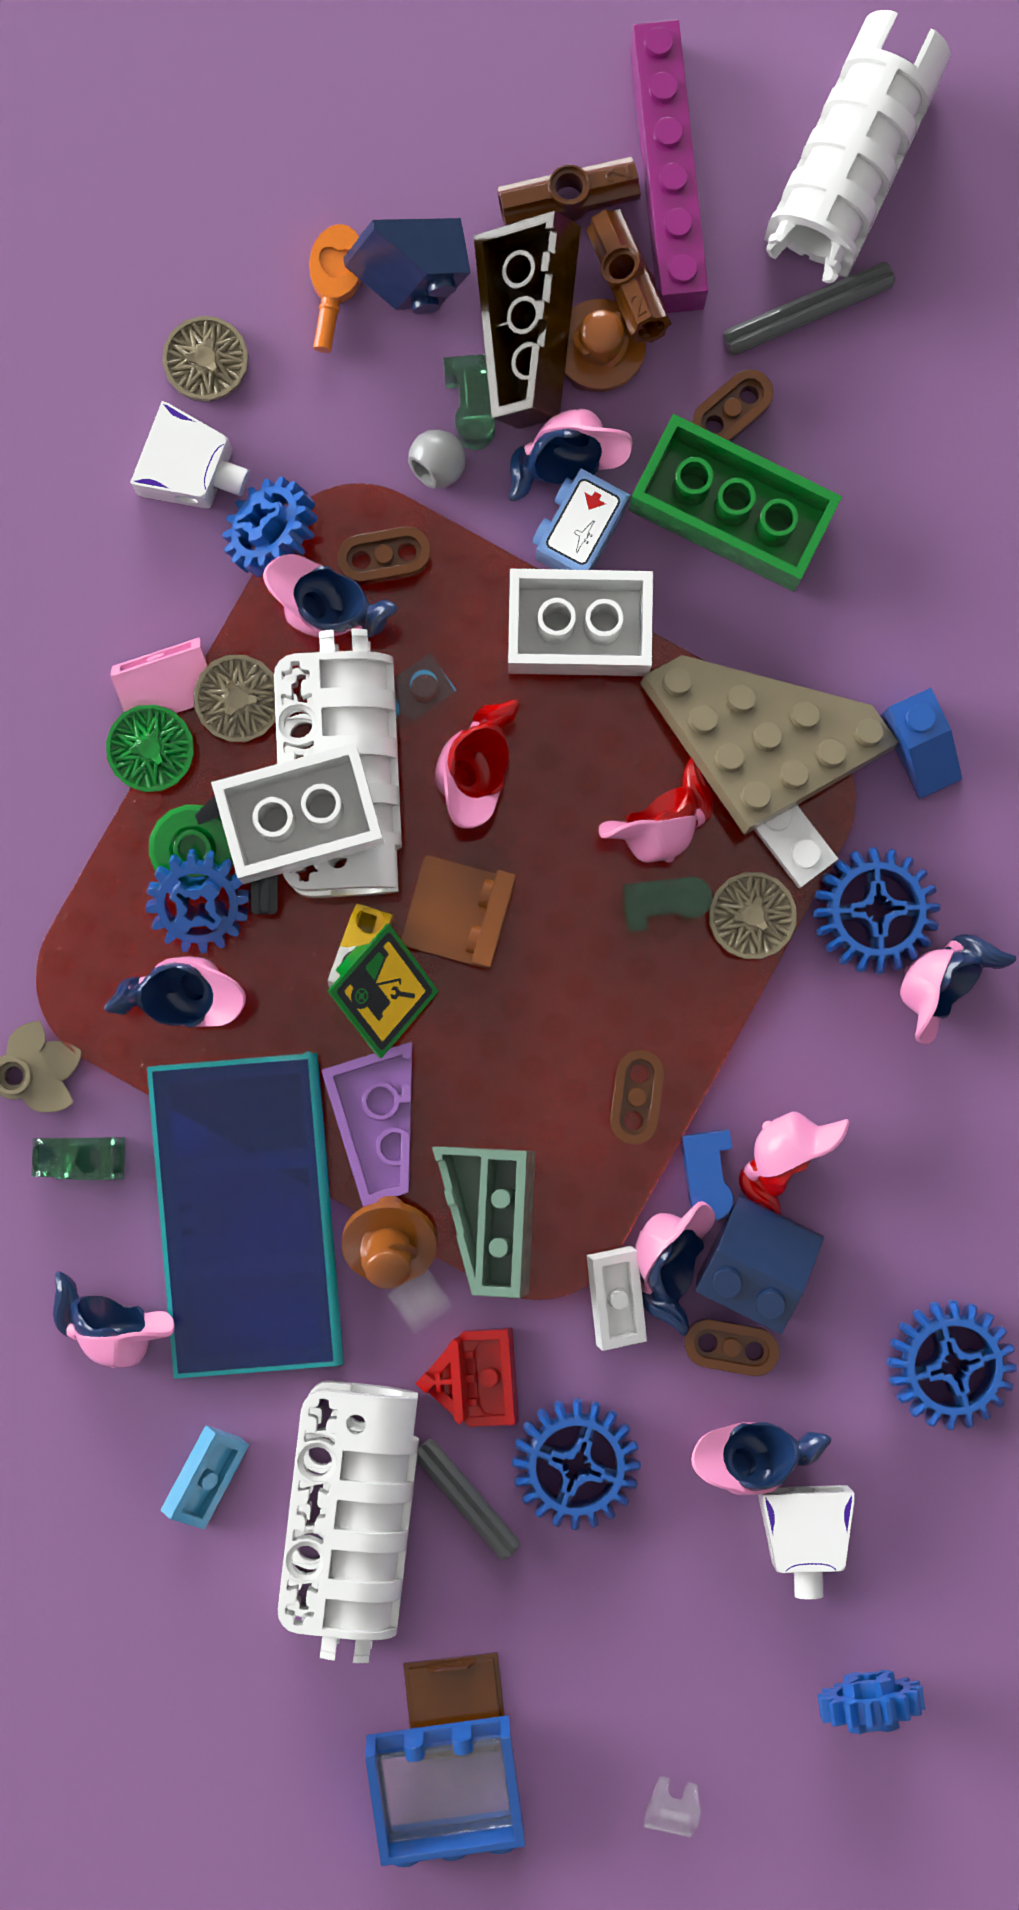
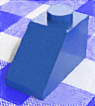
M928 688L889 706L880 715L899 742L895 750L919 799L963 779L952 730L932 688Z

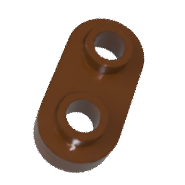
M747 369L738 372L697 407L692 423L706 429V423L717 421L722 426V431L714 434L732 442L768 410L773 398V386L770 379L758 370ZM745 391L752 392L757 400L752 404H747L742 401L740 394Z
M405 526L348 538L339 548L337 561L342 575L351 578L359 585H368L420 574L430 562L431 550L429 541L423 532L417 528ZM405 547H411L417 552L414 559L410 561L402 560L399 557V553ZM360 555L369 557L371 560L369 566L365 569L356 568L353 565L356 557Z
M634 1050L627 1053L621 1058L616 1068L609 1122L613 1134L620 1141L627 1144L636 1145L646 1142L653 1136L658 1125L664 1068L660 1059L655 1054L646 1050ZM635 1065H643L648 1070V1078L643 1083H637L631 1078L630 1072ZM631 1111L639 1113L642 1118L641 1126L636 1130L628 1129L624 1123L626 1114Z
M704 1318L692 1323L689 1326L688 1333L684 1336V1348L688 1357L695 1364L705 1368L749 1376H762L770 1372L779 1359V1346L775 1338L765 1329L755 1326ZM709 1333L714 1335L716 1343L711 1350L705 1351L700 1349L698 1342L703 1334ZM758 1342L761 1344L762 1353L758 1358L750 1359L746 1356L745 1349L749 1343Z

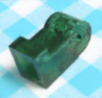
M486 355L443 357L445 387H458L460 406L455 413L454 421L456 437L464 447L470 450L483 449L492 442L495 435V419L492 418Z
M698 877L623 884L621 889L627 935L646 933L648 930L647 919L676 916L684 921L699 919L709 910L712 904L713 895L709 885Z
M125 1137L33 1138L31 1176L56 1177V1179L72 1180L124 1179Z

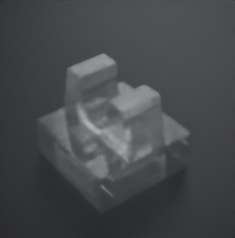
M429 1269L419 1277L406 1281L387 1295L414 1334L453 1307V1303Z
M660 1776L646 1808L644 1827L691 1837L699 1826L701 1805H699L698 1784L688 1782L684 1789V1797L682 1799H674L668 1792L670 1778Z

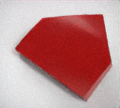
M513 1328L463 1331L458 1337L452 1339L446 1350L415 1384L425 1394L429 1393L454 1416L453 1420L459 1425L462 1423L469 1427L516 1425L519 1423Z

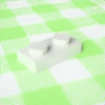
M798 805L754 829L798 888H801L838 860V857Z
M632 1246L586 1255L596 1346L605 1351L646 1342L647 1335L640 1271L637 1263V1250Z

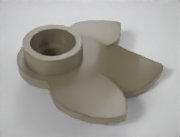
M32 1021L19 1026L9 1037L6 1054L0 1057V1096L12 1100L22 1099L31 1109L38 1112H57L68 1108L73 1104V1098L62 1081L68 1079L77 1069L82 1057L81 1049L67 1042H46V1033L41 1021ZM14 1067L20 1068L23 1072V1079L18 1085H12L8 1080V1073Z

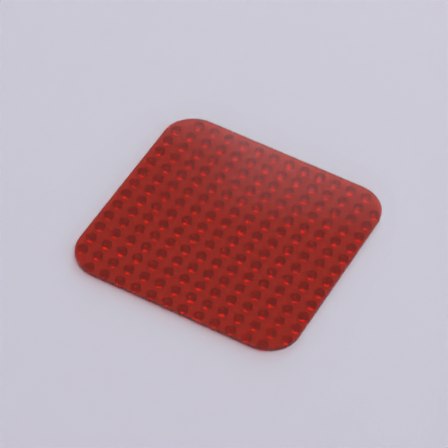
M366 483L334 486L310 497L316 503V506L311 511L318 516V521L309 525L308 529L315 535L313 539L303 541L301 545L306 552L300 556L319 565L329 566L336 573L342 575L337 555L340 546L345 540L355 535L405 526L414 527L423 532L429 541L431 550L428 566L418 575L360 585L370 605L386 599L398 606V611L388 618L381 633L368 638V641L371 643V652L388 654L394 658L395 700L400 707V715L396 716L402 848L397 849L399 892L366 896L308 898L297 893L282 873L278 874L277 913L272 915H256L251 913L249 898V902L241 905L249 909L247 920H236L241 926L240 934L237 937L227 932L225 933L227 939L225 947L219 948L214 941H210L207 952L202 954L198 943H191L187 952L182 951V940L177 937L171 943H165L164 940L168 930L165 927L153 930L151 925L158 913H147L145 909L147 902L155 898L146 893L149 883L159 882L154 876L155 870L149 857V838L157 821L171 809L186 804L205 805L215 796L211 782L277 764L276 721L263 735L248 742H229L214 736L203 726L193 707L176 713L186 722L193 736L194 757L189 771L177 784L163 791L143 792L130 787L49 928L40 948L36 965V990L39 1004L54 1034L71 1051L75 1053L70 1044L82 1051L81 1057L147 1095H149L147 1067L303 1054L307 1051L318 1053L330 1198L356 1212L365 1206L362 1205L321 1071L322 1069L374 1053L327 992L329 989L327 980L354 907L358 903L394 914L391 927L401 939L425 856H434L495 874L497 869L516 874V881L491 970L408 948L439 992L391 1047L413 1042L409 1192L396 1197L401 1199L403 1203L423 1212L432 1222L437 1232V1251L435 1257L466 1274L456 1238L457 1231L450 1206L447 1205L444 1194L446 1190L432 1147L450 1146L536 1151L529 1294L521 1297V1299L544 1300L562 1297L574 1293L589 1284L586 1255L622 1247L681 1140L680 1136L684 1135L809 909L814 899V893L820 889L822 876L830 871L833 863L801 888H798L754 830L745 835L743 834L709 783L708 785L713 797L712 816L707 822L695 828L689 846L676 856L674 861L668 863L663 860L646 863L636 858L625 839L601 838L599 826L606 821L625 822L628 814L645 810L660 795L683 786V772L688 761L691 759L684 746L640 684L643 676L508 674L510 569L538 568L393 489ZM405 547L400 551L399 557L404 561H410L414 559L417 552L411 547ZM360 555L355 558L353 565L358 569H365L369 566L371 560L365 555ZM252 574L206 655V663L209 665L212 661L226 655H247L262 661L274 673L278 662L287 655L320 652V639L292 627L286 620L284 606L271 594L265 585L263 574L261 577H256ZM348 631L345 634L334 636L335 644H339V651H353L352 632ZM652 632V666L650 672L681 655L703 660ZM299 665L292 666V669L299 668ZM419 670H429L432 673H434L437 678L436 680L431 675L422 674L417 676L413 680L412 685L410 687L411 677L415 672ZM298 679V687L293 688V693L297 695L299 702L307 703V699L303 700L301 696V682L305 679ZM450 682L453 684V686L455 687V689H456L457 691H454V689L452 688ZM516 699L519 702L518 713L511 724H505L502 727L510 750V759L504 776V787L500 791L495 810L488 821L474 828L458 827L451 820L448 813L446 797L438 790L435 784L434 774L439 755L448 740L458 732L469 729L472 718L479 708L487 704H501ZM296 712V713L291 714L290 717H293V716L299 715V714H306V713ZM298 725L293 730L292 737H305L311 731L312 725ZM310 745V746L304 747V748H300V749H308V748L312 747L313 745ZM853 773L798 804V807L836 856L841 851L854 820L856 790ZM347 860L338 861L335 868L343 867ZM234 864L229 872L231 876L236 874ZM314 865L306 867L305 872L298 873L302 881L307 882L309 881L310 873L318 871ZM744 872H762L778 879L790 891L796 905V926L791 939L777 953L763 959H742L728 953L715 940L709 926V906L715 892L729 878ZM250 883L242 884L238 890L250 891ZM222 887L219 892V899L226 904L225 908L229 910V897L224 887ZM167 893V905L174 916L177 912L176 903L169 899L170 894ZM202 896L196 900L190 899V904L194 907L199 903L206 904V898ZM199 926V927H191V928L204 929V928H208V927H207V926ZM185 956L210 960L216 965L219 972L235 980L243 988L246 995L245 1006L238 1017L222 1026L190 1028L181 1025H164L151 1019L137 1006L125 1015L108 1013L104 1009L105 1004L110 1000L117 986L124 979L133 976L146 977L162 961ZM634 1050H646L655 1054L660 1059L664 1068L658 1125L653 1136L646 1142L636 1145L627 1144L620 1141L613 1134L609 1122L616 1068L621 1058L627 1053ZM635 1065L630 1072L632 1080L637 1083L646 1081L648 1078L646 1067ZM301 1073L171 1084L172 1107L174 1110L249 1152L307 1147ZM635 1111L627 1113L624 1118L625 1126L630 1130L638 1129L642 1123L640 1114ZM309 1167L281 1169L310 1186Z

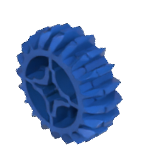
M871 847L866 855L867 863L864 862L862 855L858 851H853L849 854L852 868L842 860H838L833 864L834 870L840 877L839 879L828 873L822 876V883L830 888L831 891L818 890L814 893V899L827 903L826 908L813 910L812 917L815 919L827 918L828 923L816 929V935L820 937L831 932L834 940L825 946V950L830 953L839 946L844 948L845 950L838 960L841 965H846L855 955L857 956L855 965L857 972H864L868 967L869 960H872L874 973L883 974L886 968V959L894 971H898L903 968L901 953L907 960L913 962L919 957L918 951L913 944L922 948H928L932 944V941L922 933V930L936 931L939 927V923L926 918V914H933L941 910L940 904H927L925 897L937 892L936 886L929 885L922 889L918 882L928 875L927 871L921 869L912 876L908 870L913 865L914 859L910 856L906 857L899 866L895 865L897 852L894 849H889L884 856L883 862H880L878 849ZM867 874V885L864 886V896L861 902L840 905L841 896L848 883L857 876ZM881 875L896 881L905 890L910 902L895 900L890 897ZM874 899L880 901L878 907L883 904L886 910L896 909V911L880 917L878 923L872 921L873 916L869 918L866 912H854L870 906L874 903ZM912 916L910 927L903 939L895 946L886 949L885 937L888 936L890 922L893 919ZM841 920L860 923L866 930L867 940H870L871 948L855 941L847 933Z
M950 1299L946 1305V1312L943 1314L939 1303L933 1301L929 1303L931 1318L927 1319L921 1310L915 1309L912 1311V1316L918 1324L915 1328H912L905 1322H900L898 1325L900 1331L908 1336L905 1342L896 1338H891L889 1342L890 1346L901 1351L900 1357H887L886 1364L893 1368H901V1372L892 1374L888 1377V1381L892 1386L906 1385L898 1392L896 1399L902 1404L914 1399L910 1405L909 1413L915 1418L922 1415L927 1409L925 1423L929 1426L934 1427L943 1415L944 1427L947 1430H954L957 1423V1415H959L963 1425L966 1428H972L974 1426L973 1412L976 1411L983 1420L987 1421L991 1418L990 1411L985 1406L989 1401L999 1408L1004 1406L1005 1401L995 1395L999 1387L1006 1391L1013 1390L1014 1384L1006 1379H1002L1003 1372H1016L1017 1365L1012 1362L1003 1361L1002 1357L1011 1355L1015 1349L1010 1343L997 1344L1005 1337L1007 1331L1002 1326L989 1330L994 1320V1316L991 1313L985 1312L976 1319L977 1306L967 1303L960 1315L958 1301ZM961 1326L970 1329L980 1339L984 1348L960 1350L955 1338L950 1335L948 1327ZM934 1332L933 1354L929 1359L919 1362V1366L915 1367L916 1356L920 1346ZM949 1353L961 1360L960 1367L954 1366L958 1371L953 1376L943 1370L941 1366L942 1362H947L944 1358ZM987 1362L983 1381L968 1396V1393H970V1375L978 1368L984 1367V1363ZM926 1379L929 1381L944 1380L947 1390L952 1393L954 1402H940L930 1399L923 1392L918 1382Z
M574 1398L572 1413H565L564 1404L561 1400L554 1402L556 1417L551 1419L544 1408L537 1411L538 1418L543 1424L541 1428H538L529 1421L524 1424V1430L533 1439L531 1441L524 1438L516 1439L515 1447L520 1451L526 1452L527 1456L513 1457L512 1466L517 1469H527V1472L521 1473L514 1478V1483L516 1487L532 1486L522 1495V1500L525 1504H529L540 1498L541 1501L535 1510L537 1517L542 1518L552 1508L555 1510L552 1516L553 1526L559 1527L563 1521L564 1514L571 1515V1529L578 1530L580 1527V1515H588L589 1524L594 1528L598 1526L596 1511L602 1509L605 1516L610 1520L616 1516L610 1504L613 1499L622 1506L628 1505L629 1498L620 1488L621 1486L628 1489L637 1488V1480L625 1473L626 1471L640 1470L641 1463L637 1459L626 1458V1455L636 1452L639 1447L637 1442L632 1440L621 1443L620 1440L626 1437L631 1430L627 1423L619 1425L614 1430L611 1428L618 1416L614 1410L608 1411L601 1420L598 1418L601 1407L599 1402L593 1401L588 1414L582 1413L581 1399ZM569 1426H581L574 1441L567 1446L561 1447L552 1444L550 1447L543 1444L553 1433ZM595 1430L601 1433L612 1445L616 1458L615 1469L605 1466L604 1462L595 1459L591 1455L592 1439ZM584 1442L582 1447L584 1463L590 1464V1468H579L576 1474H573L569 1484L568 1464H563L562 1459H574L576 1453L580 1452ZM537 1458L548 1461V1465L555 1467L562 1474L558 1496L550 1492L540 1480L536 1469ZM595 1481L601 1483L604 1481L608 1483L597 1495L585 1500L572 1501V1497L575 1496L577 1489L584 1482Z

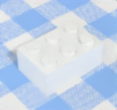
M510 569L508 674L644 676L648 674L652 666L653 571Z
M356 742L211 782L236 875L243 884L385 845Z

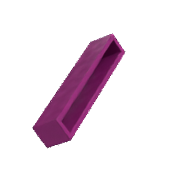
M679 20L633 24L630 53L655 286L667 313L704 310L708 294V283Z

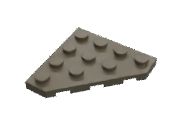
M684 655L644 675L640 683L744 835L888 754L899 743L873 705Z

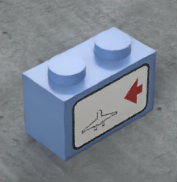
M583 469L579 470L574 481L566 478L554 503L560 505L552 521L547 518L543 519L532 540V543L538 546L536 548V561L551 569L593 570L628 507L630 494Z

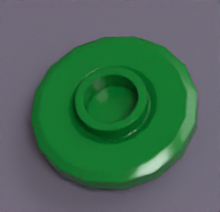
M156 704L138 705L123 712L111 725L106 740L107 761L114 775L128 787L143 792L163 791L177 784L189 771L194 757L193 736L186 722L173 710Z
M186 804L168 811L157 821L149 838V857L155 872L159 866L171 870L169 860L174 854L182 862L187 861L190 849H195L199 860H205L208 852L214 851V863L218 865L230 859L232 861L231 870L233 860L221 817L198 825L195 815L204 805ZM188 874L189 877L205 876L204 874Z

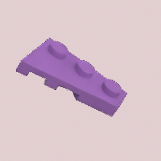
M413 1042L390 1048L382 1059L373 1053L321 1070L363 1206L376 1203L384 1196L396 1197L409 1192Z

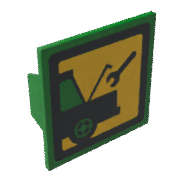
M386 924L369 944L356 946L336 969L340 977L327 990L377 1057L381 1059L439 992L390 924Z

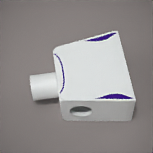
M162 401L130 483L139 496L207 509L212 506L218 488L241 497L248 484L250 470L229 463L232 447L226 436L171 404Z
M848 1485L778 1487L773 1492L758 1494L771 1561L775 1570L780 1573L794 1572V1592L796 1598H823V1572L843 1571L846 1566L855 1500L854 1492Z

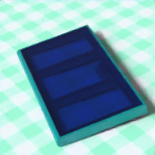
M307 1051L303 1054L147 1067L167 1308L175 1324L174 1333L170 1336L173 1378L343 1365L344 1355L318 1053Z

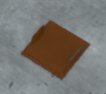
M498 1652L403 1663L410 1729L504 1716ZM500 1743L473 1746V1752L468 1755L501 1750ZM454 1749L425 1753L424 1759L459 1757V1755L454 1753Z

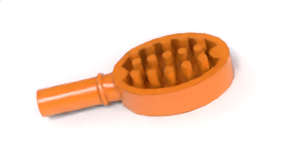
M336 224L325 229L314 242L310 254V278L314 291L321 298V304L318 307L320 311L313 349L322 353H330L332 350L340 304L352 298L362 282L344 265L343 257L359 238L356 231L344 224Z

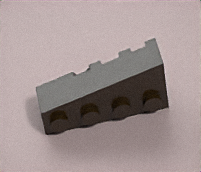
M557 211L548 212L473 236L491 414L493 419L518 429L545 423L553 416L560 414L581 225Z

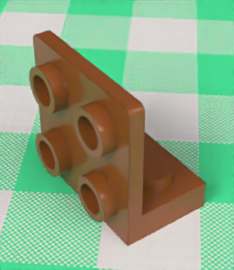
M425 856L401 940L408 948L491 970L516 881V874L498 869L495 874L434 856Z

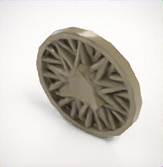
M197 316L183 321L171 331L163 347L162 364L168 381L179 394L193 401L213 402L228 397L240 387L248 370L249 354L242 335L232 324L218 317Z
M226 655L212 661L200 673L194 688V708L201 724L214 736L229 742H248L263 735L276 721L274 673L262 661L247 655Z
M744 872L729 878L715 892L709 906V926L715 940L728 953L742 959H763L777 953L791 939L796 926V905L790 891L778 879L762 872Z

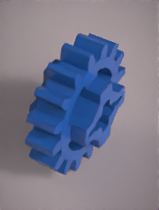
M281 476L275 484L268 478L264 479L262 489L259 491L252 486L248 488L249 498L246 501L237 499L235 502L237 508H239L237 514L228 515L226 518L232 525V528L222 534V537L229 542L224 551L232 557L231 561L246 573L250 571L256 577H261L267 565L279 556L294 553L303 555L306 551L301 544L304 540L313 539L315 535L308 529L309 525L318 521V516L311 511L316 506L315 501L295 481L290 483Z
M190 849L187 861L182 862L176 854L172 855L169 860L171 870L159 866L154 874L159 882H150L146 893L155 898L147 902L146 912L158 913L151 927L153 930L164 927L168 930L164 940L167 944L174 941L176 937L181 939V949L183 952L188 951L191 943H198L202 954L207 952L210 941H214L219 948L225 947L227 940L225 933L227 932L237 937L240 934L241 926L236 920L246 921L249 909L241 905L249 902L250 891L238 890L243 883L237 878L236 874L232 876L229 874L232 861L227 859L220 865L214 863V851H209L205 860H199L195 849ZM188 874H204L205 876L189 877ZM222 887H224L229 897V910L225 908L226 904L219 899V892ZM167 893L170 894L169 899L176 903L177 912L174 916L167 905ZM200 896L206 898V904L199 903L196 907L190 904V899L196 900ZM207 926L208 928L195 929L191 927Z
M890 1670L849 1673L844 1675L843 1683L833 1684L834 1688H823L822 1693L817 1694L822 1722H832L834 1727L847 1724L848 1731L853 1734L894 1731L900 1728L899 1721H910V1716H921L922 1710H926L923 1685H920V1681H910L908 1677L895 1680L894 1672Z

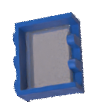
M509 1715L366 1735L365 1761L381 1866L410 1867L424 1860L442 1858L447 1861H455L464 1858L468 1854L483 1852L505 1854L515 1848L525 1847L524 1821Z

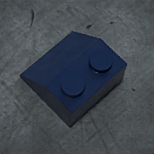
M461 218L372 220L343 257L345 267L395 310L412 309L413 313L420 315L439 310L445 300L456 291V288L471 273Z
M738 1194L697 1274L695 1292L782 1334L804 1293L824 1236Z

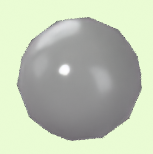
M440 429L427 430L420 434L410 447L408 464L414 475L424 485L433 489L447 488L454 484L463 473L466 464V452L461 441L450 432Z

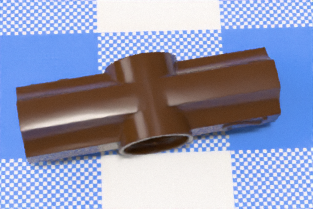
M632 156L583 168L573 164H565L556 168L551 175L497 187L501 216L505 226L552 211H557L570 220L575 221L588 211L640 200L641 197L639 177ZM565 187H571L576 189L580 195L577 198L567 200L559 196L557 192Z
M605 209L594 215L590 225L586 228L601 264V275L613 292L632 339L636 343H652L665 336V331L672 323L656 289L655 277L642 257L625 215L620 209L615 211Z

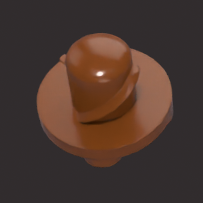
M591 299L574 306L571 312L565 377L577 389L594 392L612 391L631 381L640 372L645 358L646 342L636 343L632 339L617 302L610 299Z
M384 1196L376 1203L359 1209L348 1219L342 1233V1253L345 1261L355 1273L381 1289H393L419 1277L431 1266L437 1251V1232L432 1222L423 1212L403 1203L398 1197Z

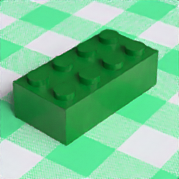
M673 414L631 496L629 511L794 592L842 496Z

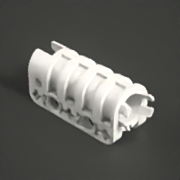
M890 10L875 11L866 17L843 65L840 77L823 107L820 119L812 130L803 149L801 159L790 176L781 201L769 220L764 240L768 242L766 251L774 259L788 247L801 256L807 254L810 260L824 264L822 281L826 283H833L839 275L845 278L849 276L932 101L951 56L949 45L945 39L932 28L914 64L896 54L882 50L898 14Z
M352 629L353 651H339V644H335L334 630L320 631V652L287 655L275 667L274 692L277 764L294 760L296 757L301 758L356 742L385 845L314 864L318 872L310 873L309 881L307 882L302 881L298 873L305 872L306 867L283 873V875L297 893L308 898L366 896L399 892L397 849L402 848L394 658L388 654L371 652V643L368 641L367 629ZM299 665V668L292 669V666ZM298 679H305L301 682V696L303 700L307 699V703L299 702L297 695L293 693V688L298 687ZM296 712L306 713V714H299V715H295V716H293V717H290L291 714L296 713ZM298 725H312L311 731L305 737H292V732ZM310 745H313L312 747H310V748H308V749H300V748H304V747H308V746H310ZM347 860L343 867L335 868L338 861Z
M326 1380L316 1384L303 1403L300 1414L279 1593L278 1618L288 1631L297 1634L322 1636L320 1658L335 1661L336 1647L340 1643L341 1638L356 1640L353 1663H369L373 1640L389 1639L397 1635L419 1438L413 1436L418 1392L388 1386ZM321 1399L329 1400V1408L333 1409L331 1417H329L324 1428H318V1424H321L323 1419V1406L319 1405ZM353 1415H360L365 1421H357ZM314 1447L324 1448L329 1452L332 1461L328 1463L316 1462L310 1455V1449ZM309 1470H311V1471H313V1472H316V1473H323V1474H314V1473H311ZM323 1484V1488L320 1487L317 1501L318 1507L321 1508L320 1514L315 1522L306 1523L307 1519L310 1520L312 1514V1501L308 1500L310 1493H312L315 1485ZM307 1533L319 1534V1535L323 1538V1540L320 1539V1538H318V1537H315V1536H312V1535H305V1534H307ZM299 1547H313L318 1551L320 1557L307 1558L301 1554ZM295 1565H298V1566H300V1567H302V1568H305V1569H308V1570H309V1569H316V1570H314V1571H312V1572H306V1573H305V1570L299 1571V1570L295 1567ZM312 1583L307 1589L306 1606L302 1605L301 1596H298V1591L301 1589L302 1584ZM299 1616L302 1617L301 1621L296 1620L295 1617Z

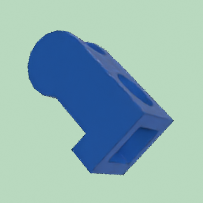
M723 1129L680 1135L686 1185L691 1208L698 1202L703 1201L711 1206L715 1212V1221L724 1218L733 1206V1195L731 1189L724 1183L720 1151L732 1149L730 1130Z

